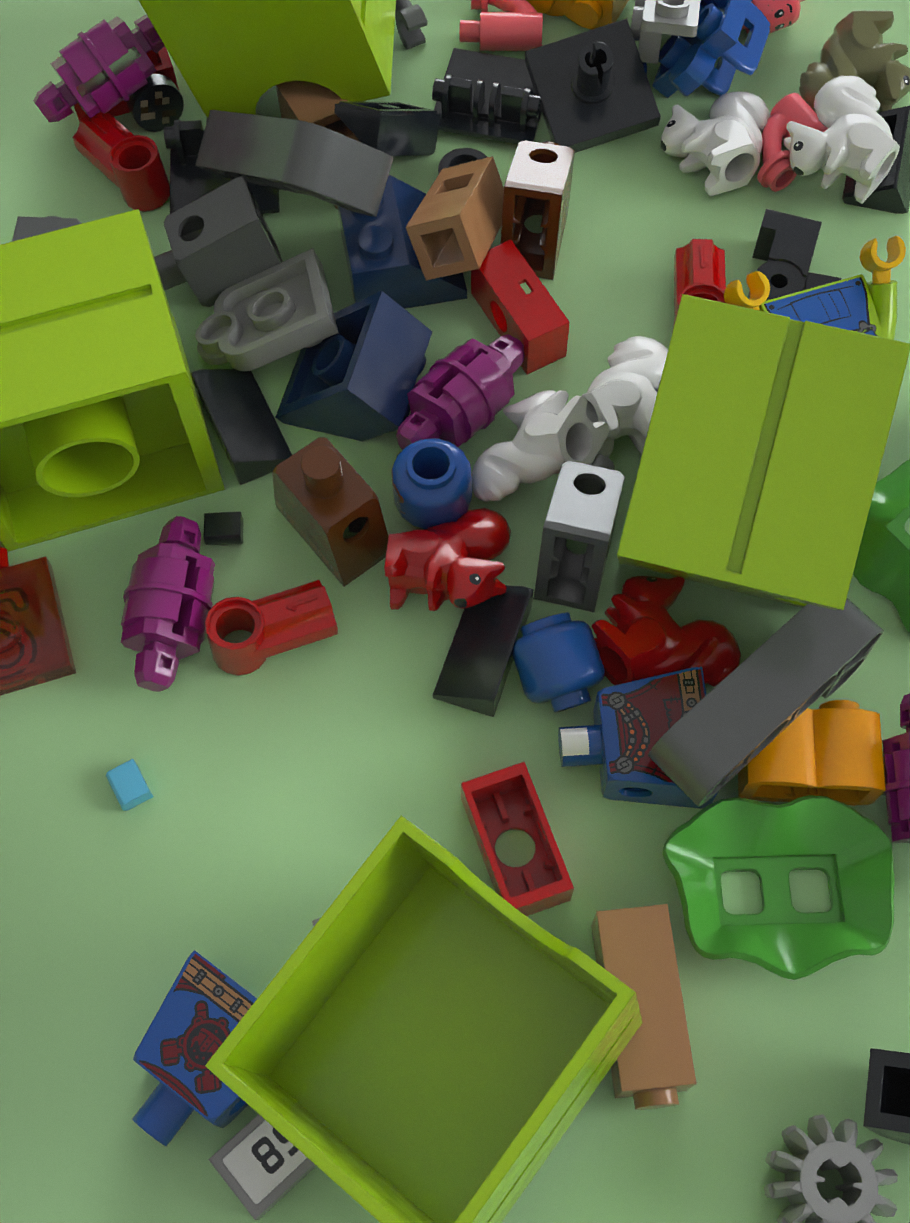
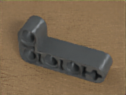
M210 110L195 166L231 180L243 175L249 184L310 195L360 214L377 217L394 158L333 130L306 121Z
M848 598L846 599L844 610H832L806 604L679 719L657 741L649 752L648 757L698 807L702 806L821 695L827 698L835 692L862 664L884 630Z

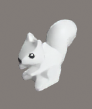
M839 76L833 78L819 90L814 101V108L819 121L828 128L825 132L794 121L787 123L786 127L790 137L784 139V145L790 152V165L797 175L807 176L822 168L824 176L821 187L827 189L839 176L845 173L856 180L854 191L856 201L861 204L865 202L888 175L900 148L898 143L893 140L890 127L884 118L876 112L880 108V102L875 97L877 94L876 90L865 83L860 77Z
M737 91L721 95L714 101L710 109V119L699 121L679 105H674L672 108V117L661 136V148L668 155L685 158L679 164V169L683 173L697 172L708 167L711 173L705 181V191L709 196L748 185L758 169L763 146L761 131L766 126L771 113L765 102L759 96L752 93Z
M634 336L616 344L614 352L608 357V363L611 368L601 372L593 380L587 393L582 395L588 400L586 417L592 423L604 422L609 427L608 436L598 454L607 458L613 451L614 439L624 435L630 437L642 455L668 349L653 338Z
M554 390L542 391L518 403L506 406L503 409V413L517 426L518 432L513 441L494 444L487 448L476 460L472 470V491L475 497L485 502L500 501L505 496L514 493L520 483L531 484L560 473L562 463L574 461L591 465L608 436V425L604 422L592 423L586 417L588 400L585 397L574 396L566 404L569 394L564 390L557 392Z

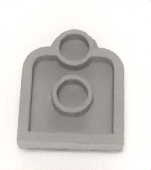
M314 249L307 250L230 286L219 295L214 304V314L206 318L199 325L195 334L198 341V353L206 363L220 365L229 362L235 370L251 371L300 349L316 346L325 338L338 333L323 265Z

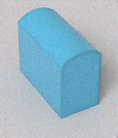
M134 759L106 773V778L123 811H128L153 798Z

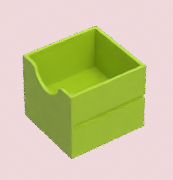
M139 0L207 118L210 110L256 115V106L260 97L273 86L289 81H307L322 85L335 92L342 100L367 101L390 96L396 0Z
M139 209L1 244L0 541L7 551H13L225 490L174 316L171 314Z
M682 294L617 552L619 563L673 577H682L686 580L801 608L806 604L832 610H844L910 353V343L809 321L792 320L790 317Z
M401 815L205 1067L380 1223H502L643 1022L637 995L634 990L585 953L556 938L513 907L473 874L451 852Z

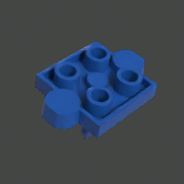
M701 0L696 36L671 35L659 52L658 62L660 66L652 86L666 98H669L677 90L683 96H688L701 85L719 96L727 93L736 69L750 76L757 69L770 32V22L762 11L752 3V0ZM743 25L749 29L744 45L738 41ZM717 58H719L718 64L715 68L714 65L716 63Z

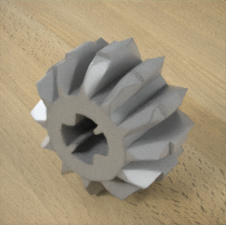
M824 1115L810 1117L807 1127L808 1136L794 1125L782 1131L784 1143L792 1155L776 1150L767 1154L766 1163L771 1168L784 1173L785 1181L772 1182L765 1185V1196L772 1199L788 1197L791 1204L780 1213L777 1218L778 1223H802L804 1220L805 1223H876L870 1213L882 1217L895 1216L897 1211L896 1205L890 1199L878 1194V1186L896 1183L898 1175L893 1169L886 1168L875 1171L871 1162L883 1150V1143L878 1139L868 1140L856 1148L858 1129L857 1123L853 1120L845 1119L840 1121L833 1133L830 1123ZM818 1169L821 1171L838 1170L843 1179V1184L836 1185L835 1189L843 1192L842 1198L823 1199L816 1183L825 1182V1178L817 1175Z

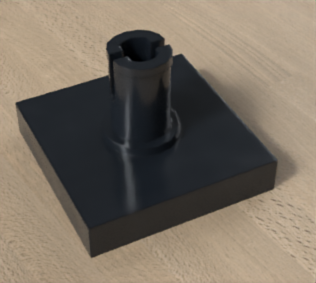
M627 18L525 51V64L535 94L541 96L540 108L552 142L570 147L576 153L659 126L661 116Z

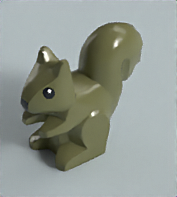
M852 11L834 27L833 34L828 38L821 50L820 63L813 62L809 64L807 71L802 73L800 77L799 91L801 97L814 111L816 94L825 83L839 76L860 77L865 83L872 86L877 93L875 97L880 102V112L891 110L892 106L910 91V68L896 60L907 54V46L897 43H883L882 34L894 22L893 11Z

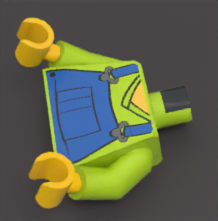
M899 236L889 238L886 248L888 258L886 262H883L877 255V239L874 238L868 241L861 249L859 258L862 266L872 273V281L866 282L863 274L767 300L770 293L769 280L762 272L755 271L748 274L746 278L750 289V299L744 295L742 284L737 279L730 282L725 288L724 301L731 305L790 317L792 320L809 321L894 340L897 324V281L891 280V268L897 267L903 261L906 247L904 241Z

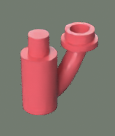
M471 0V9L481 10L480 20H460V42H479L480 51H528L542 46L543 13H537L534 7L526 0ZM488 4L504 12H488Z
M798 93L786 95L773 107L770 112L771 117L767 120V124L762 131L763 146L761 151L763 166L758 172L757 180L763 187H769L774 192L787 187L797 176L790 165V152L788 150L782 151V139L790 137L786 127L787 123L794 121L822 132L828 129L819 121L816 112Z

